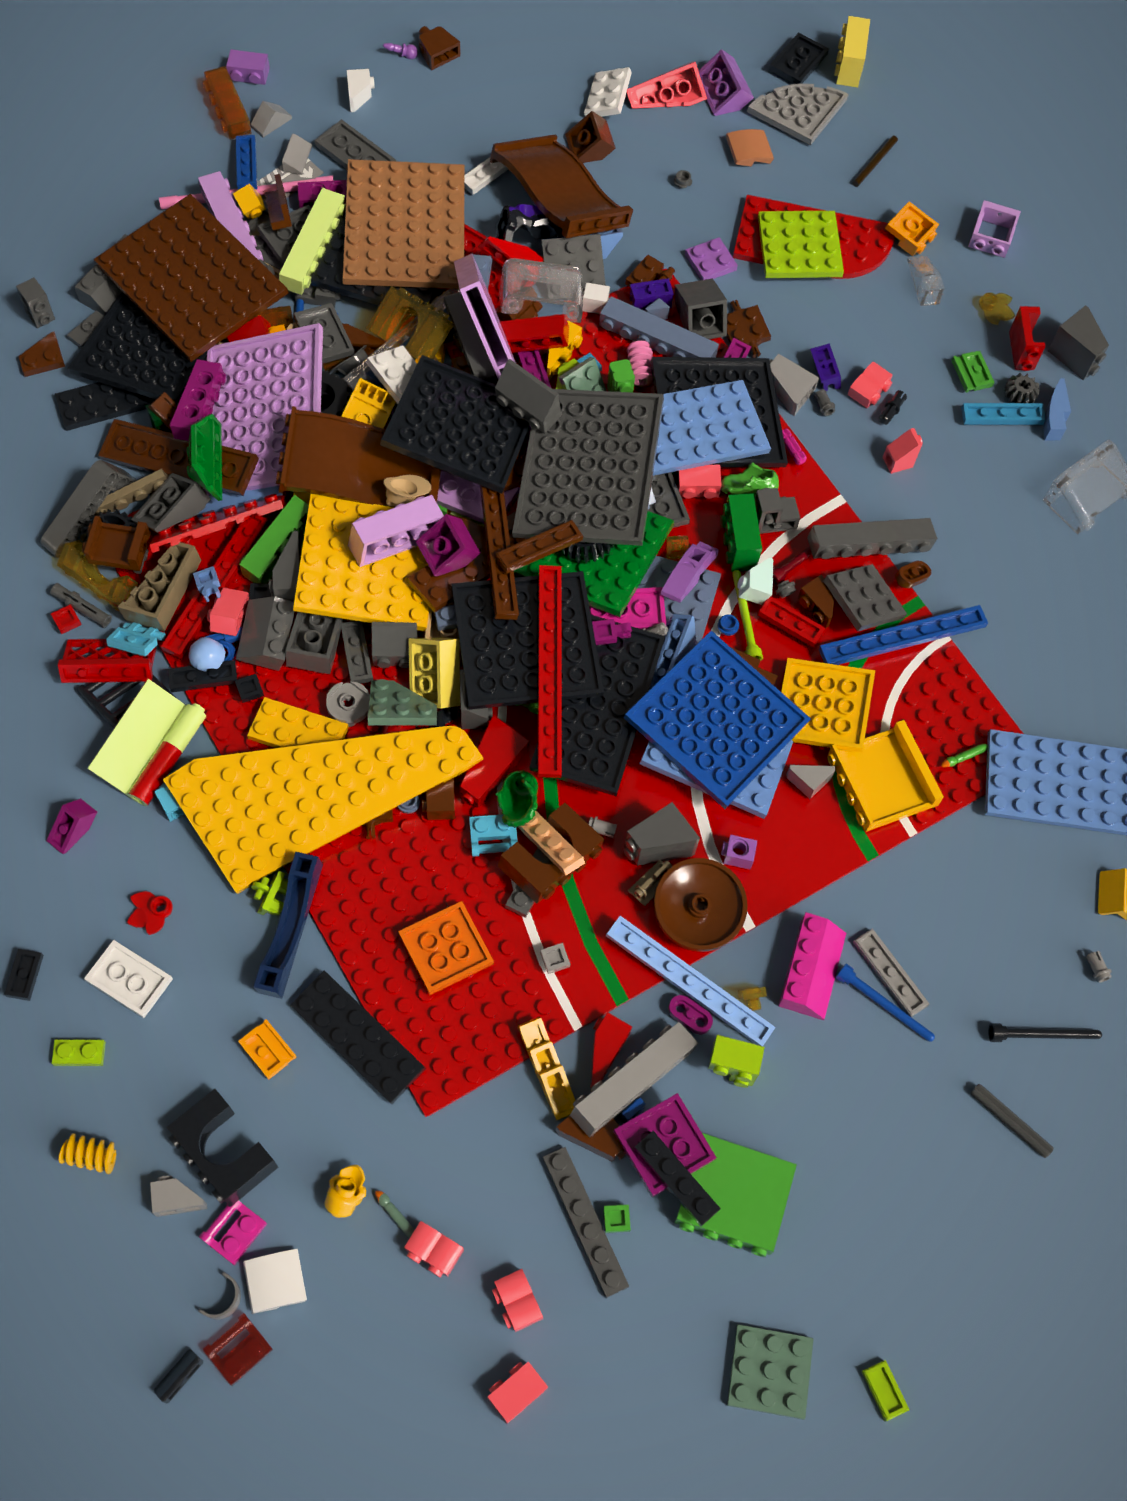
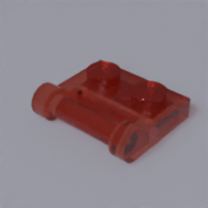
M245 1313L239 1316V1321L211 1345L208 1343L203 1348L205 1354L231 1386L237 1383L273 1351V1348ZM246 1328L250 1334L221 1359L217 1353Z

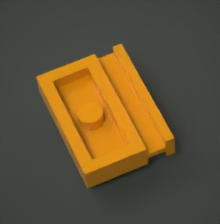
M267 1019L238 1041L268 1080L286 1067L290 1061L297 1058Z

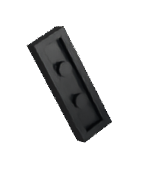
M235 660L223 661L218 669L210 668L207 671L198 670L193 666L168 669L171 693L235 684V680H238Z

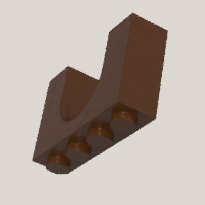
M566 803L551 813L547 822L583 856L585 864L565 875L555 864H545L535 859L518 842L500 856L498 867L537 904L543 898L545 900L549 899L554 894L557 886H564L570 880L571 874L575 871L579 873L586 866L590 858H597L603 850L601 846L604 838Z

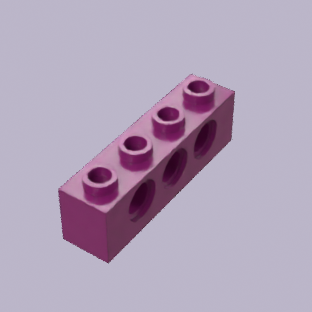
M347 180L298 182L300 208L307 205L312 208L322 188L345 195L344 204L346 205Z
M196 360L170 423L174 439L189 441L191 425L213 413L214 403L219 399L220 388L226 381V374L223 372L221 363Z

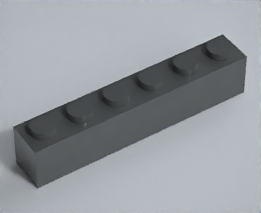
M931 518L813 525L807 537L814 559L847 558L850 556H869L873 554L887 555L890 553L905 554L917 551L927 552L931 550L938 539Z

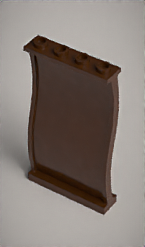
M556 134L493 144L490 162L502 163L515 175L538 209L551 222L562 228V235L565 238L629 227L633 209L629 205L621 207L611 200L598 186L580 159L567 147L557 142L558 136Z
M292 406L291 414L286 413L285 426L289 428L288 433L283 432L282 445L286 447L285 452H280L279 465L283 466L282 471H277L275 484H280L278 493H283V491L305 492L341 500L389 506L386 503L387 488L384 485V480L390 477L416 475L429 481L431 491L425 495L417 496L415 499L432 495L437 503L441 469L381 446L380 442L386 429L333 414L297 410L295 406Z

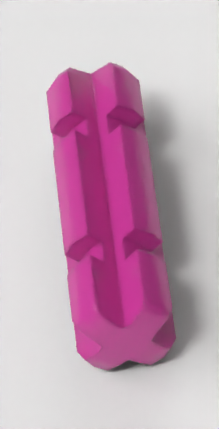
M785 428L782 430L786 449L794 457L793 460L797 465L805 463L806 455L801 451L802 449L795 438L791 436L792 434L789 429Z

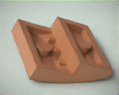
M746 129L726 134L735 164L751 167L754 162L771 164L774 157L764 130Z

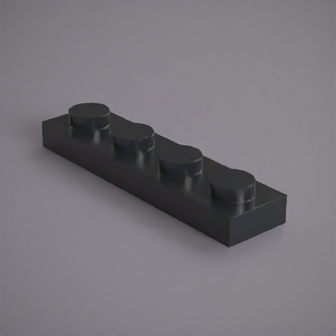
M654 1131L634 1147V1150L700 1227L721 1209Z

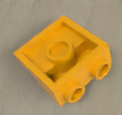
M908 202L887 224L885 229L900 240L898 246L911 256H914L916 253L920 255L927 246L925 244L927 241L931 243L937 235L935 231L939 224L911 202Z

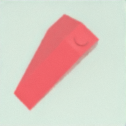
M689 62L628 88L626 92L631 108L691 106L707 99L696 62Z

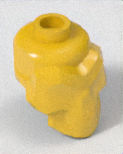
M359 1165L346 1166L340 1170L339 1175L336 1174L329 1180L330 1187L324 1205L327 1211L334 1217L351 1216L356 1206L366 1197V1188L363 1186L365 1175Z

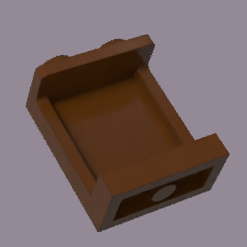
M95 516L93 523L89 524V537L84 542L82 548L88 563L140 571L151 535L147 523L138 521L135 528L104 523L101 521L100 516Z

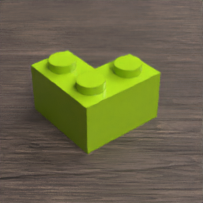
M717 1035L714 1040L708 1069L721 1076L730 1074L729 1081H733L734 1085L747 1088L748 1086H753L759 1076L765 1047Z

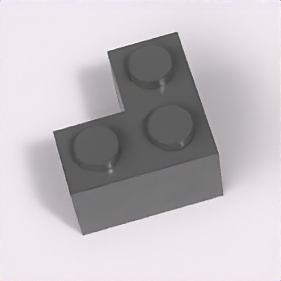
M778 488L757 490L754 500L760 534L797 529L800 515L795 497H780Z

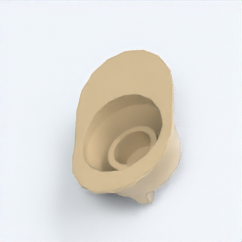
M416 475L390 477L384 480V485L387 488L386 503L389 506L413 502L417 496L425 495L431 491L429 481Z

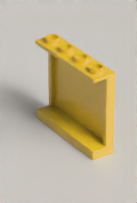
M905 720L897 722L893 729L865 738L863 752L837 749L835 744L829 750L828 762L831 766H835L837 780L841 786H844L847 792L848 803L854 807L857 821L861 826L863 825L866 832L936 807L944 797Z

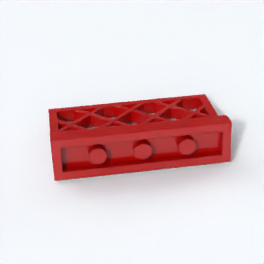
M68 639L63 659L58 662L61 683L146 682L147 679L152 681V667L157 646L146 657L138 654L129 657L128 654L131 652L120 651L119 649L107 646L106 639ZM73 647H83L77 651L72 649ZM98 647H105L99 651L96 650ZM88 652L92 653L86 658L82 656ZM110 652H113V653H114V654L111 655L110 657H106V656H105L106 654H108V653H110Z

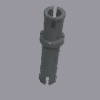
M59 583L52 587L50 594L65 602V606L71 604L74 609L104 628L110 624L112 620L111 615L106 614L82 599L77 592H71Z

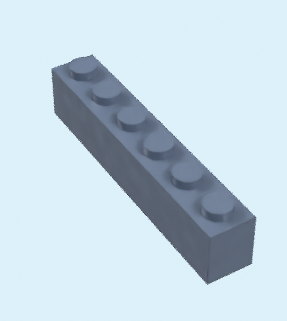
M612 296L600 313L599 326L634 342L646 341L650 344L649 348L657 351L659 354H664L668 357L716 358L718 343Z

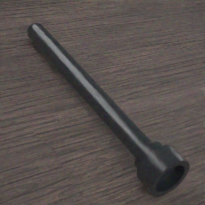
M990 1023L988 1029L990 1042H1002L1007 1038L1100 1039L1102 1037L1100 1030L1007 1028L1002 1026L1001 1023Z

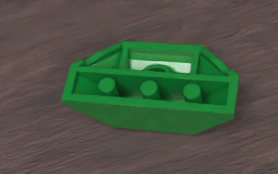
M209 414L191 425L189 446L187 447V455L189 457L187 474L189 478L197 482L202 489L216 500L222 501L221 423L213 414Z

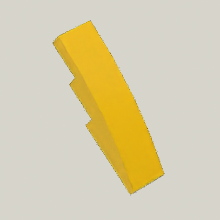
M537 1017L518 1025L517 1027L555 1119L559 1120L570 1115L574 1109L573 1103L575 1098L564 1068L558 1060L553 1043L549 1040L542 1018Z

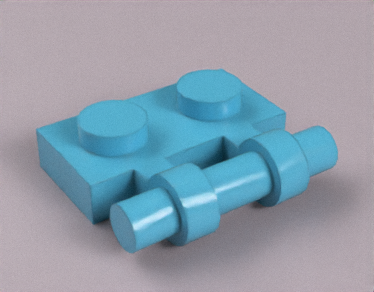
M126 622L123 628L118 627L106 641L109 647L146 657L158 645L157 640H165L166 634L154 627L146 628L142 627L139 623L133 622L131 624Z

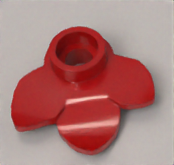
M147 891L136 893L130 899L137 909L131 914L127 923L136 928L145 927L148 935L155 934L163 928L165 918L173 910V904L165 896L156 897ZM160 905L165 906L163 911H157V908Z

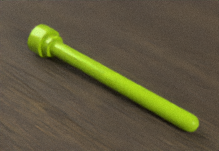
M735 570L732 575L747 643L744 653L762 660V650L755 643L747 600L739 598L738 581L741 577V572Z

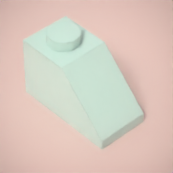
M768 558L740 577L738 581L739 598L762 605L772 596V558Z

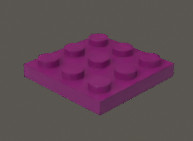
M678 1093L613 1131L651 1197L664 1191L667 1187L634 1150V1147L652 1131L658 1135L690 1174L717 1158Z

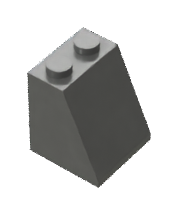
M713 278L676 284L675 305L683 328L707 339L727 336V299Z
M1085 305L1059 326L1048 352L1084 380L1089 375L1094 376L1100 369L1098 365L1107 356L1105 352L1109 344L1089 307Z
M671 802L627 831L624 853L637 866L656 863L659 860L669 861L692 857L695 855L700 837L673 802Z

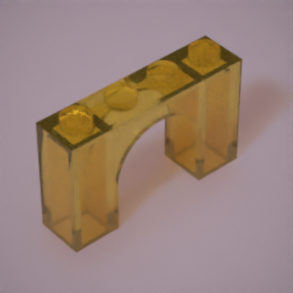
M391 286L366 329L391 344L403 323L410 317L418 315L417 328L405 349L417 361H419L421 355L433 359L454 326L448 320L449 315L440 309L436 312V308L428 302L422 304L423 300L414 294L410 297L411 294L400 287L397 290Z

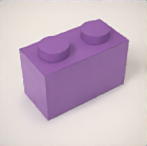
M231 49L226 65L228 79L265 85L270 69L268 54Z

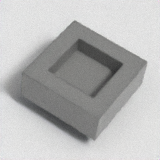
M563 943L540 950L547 974L570 967L571 964Z

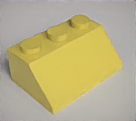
M409 638L410 690L436 704L437 708L460 706L459 639Z

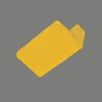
M1126 868L1100 872L1098 913L1100 915L1118 914L1127 920Z

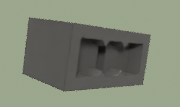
M35 277L16 286L25 312L37 328L55 320L48 297Z

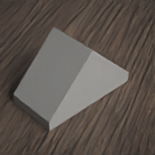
M262 101L251 122V127L264 138L291 120L292 116L280 105Z
M790 765L786 776L791 783L811 799L831 780L835 772V766Z

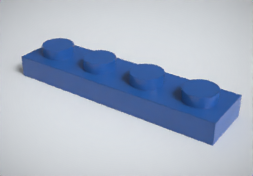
M255 135L236 136L238 190L248 184H251L256 190L258 189Z

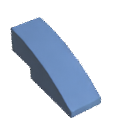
M1065 378L1059 380L1046 407L1043 426L1045 441L1061 440L1067 429L1065 422L1071 413Z

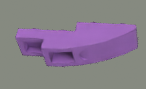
M699 542L697 545L692 544L672 571L661 591V595L680 603L698 583L699 577L717 557L719 549L703 542Z

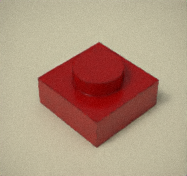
M71 604L51 613L61 634L82 625Z

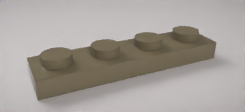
M160 469L107 495L94 516L99 515V510L103 514L107 513L108 509L114 512L116 509L122 510L127 508L129 504L135 501L145 499L149 494L157 491L169 476Z

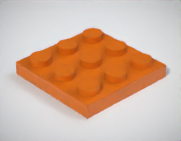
M462 901L398 931L429 995L494 964Z

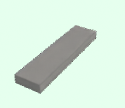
M873 928L853 941L855 947L906 1014L913 1017L929 1006V1002Z

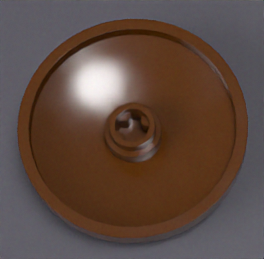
M692 858L677 863L663 875L655 890L653 908L660 929L672 942L687 950L706 952L723 947L739 933L747 915V897L739 878L725 865L710 859Z

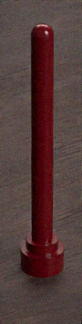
M810 546L783 567L773 568V586L777 587L778 584L784 582L787 573L812 555Z

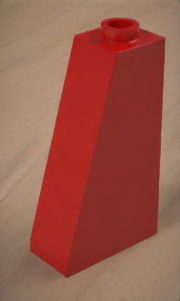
M495 715L492 717L478 747L483 760L468 769L460 786L463 801L468 805L473 804L477 808L481 806L529 751L530 741Z

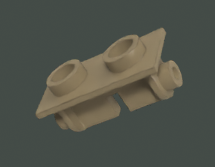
M659 860L628 891L643 906H646L654 898L657 885L663 875L672 867L671 863L668 861L663 863Z

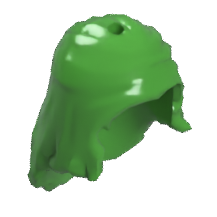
M753 462L743 473L724 476L721 481V491L725 492V494L728 492L731 495L754 493V499L757 490L779 488V479L776 472L771 469L760 468Z

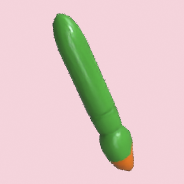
M981 744L954 757H948L941 766L952 767L957 763L982 754L988 750V745Z

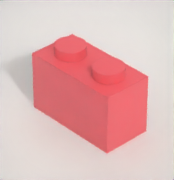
M705 465L677 471V488L681 497L688 499L693 497H705L707 499L719 497L721 490L720 465Z
M223 588L220 593L221 597H215L214 607L208 611L207 621L210 622L211 632L236 636L245 618L249 592Z
M529 1361L525 1365L519 1362L509 1371L511 1374L509 1379L504 1383L500 1379L489 1388L491 1394L488 1396V1400L507 1424L548 1389L546 1383Z

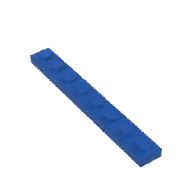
M978 605L820 645L819 652L824 663L840 665L985 628L988 625V621L981 606Z

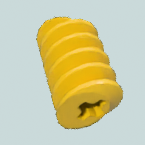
M72 1133L61 1147L59 1163L63 1164L66 1162L69 1166H73L76 1163L78 1168L86 1166V1169L90 1171L95 1168L99 1173L105 1170L106 1174L109 1175L113 1171L117 1156L116 1150H114V1142L111 1141L108 1147L105 1148V1140L103 1139L96 1146L94 1137L87 1144L85 1143V1135H82L79 1141H76V1134Z

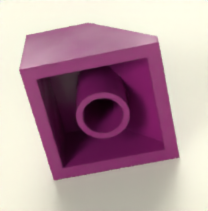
M445 514L416 541L434 576H440L463 568L480 554L462 519Z

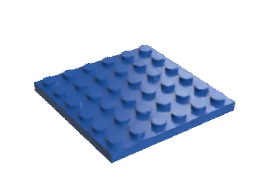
M710 631L624 716L625 720L724 809L734 801L811 720L808 715L713 631Z

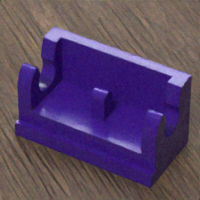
M669 278L630 284V302L632 301V306L645 311V308L660 298L672 308L674 293Z
M830 343L811 348L810 352L823 389L828 391L830 384H834L835 389H840L841 375Z

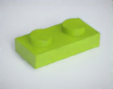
M54 1040L52 1064L54 1066H103L106 1042L104 1040Z

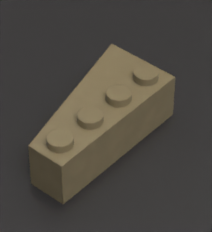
M181 542L168 548L157 561L158 565L152 571L149 570L144 576L145 580L138 588L135 586L130 592L131 596L126 602L122 601L118 606L126 621L154 627L165 632L193 578V573L196 572L201 562L195 546Z

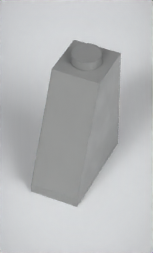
M778 354L774 360L770 359L775 393L790 414L795 416L816 390L819 377Z

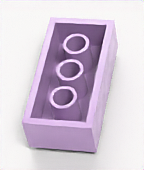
M432 495L419 497L413 502L402 503L393 509L382 510L373 516L362 517L354 521L351 526L348 547L359 567L417 547L416 541L444 515Z

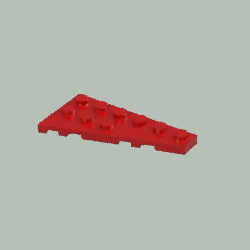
M271 494L265 496V500L256 502V499L244 502L243 506L236 507L235 505L224 507L223 511L215 513L214 510L203 513L202 517L194 518L193 516L157 532L149 546L152 553L160 551L159 547L168 543L172 547L184 541L187 536H189V539H195L226 528L225 525L231 521L239 524L249 519L252 514L255 517H259L284 508L286 503L284 496Z

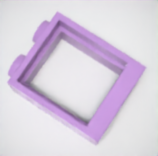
M984 200L968 247L1005 258L1021 211ZM982 220L1009 228L1006 240L1003 241L978 233Z

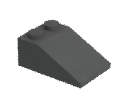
M172 473L134 515L131 521L138 524V521L145 522L150 530L159 532L198 515L211 499L197 482Z
M293 531L273 569V579H269L271 597L275 596L290 601L295 600L302 551L298 531Z
M297 612L285 650L287 666L330 674L336 656L343 619Z

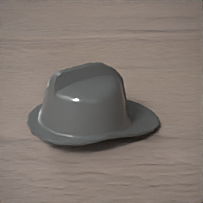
M367 345L363 346L352 357L333 368L329 374L341 372L350 379L362 378L364 368H370L367 365L368 355L364 351Z

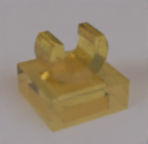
M688 536L666 537L667 559L682 558L688 550Z
M758 986L738 990L739 1000H747L749 1009L752 1011L761 1009L759 998L767 996L765 987Z

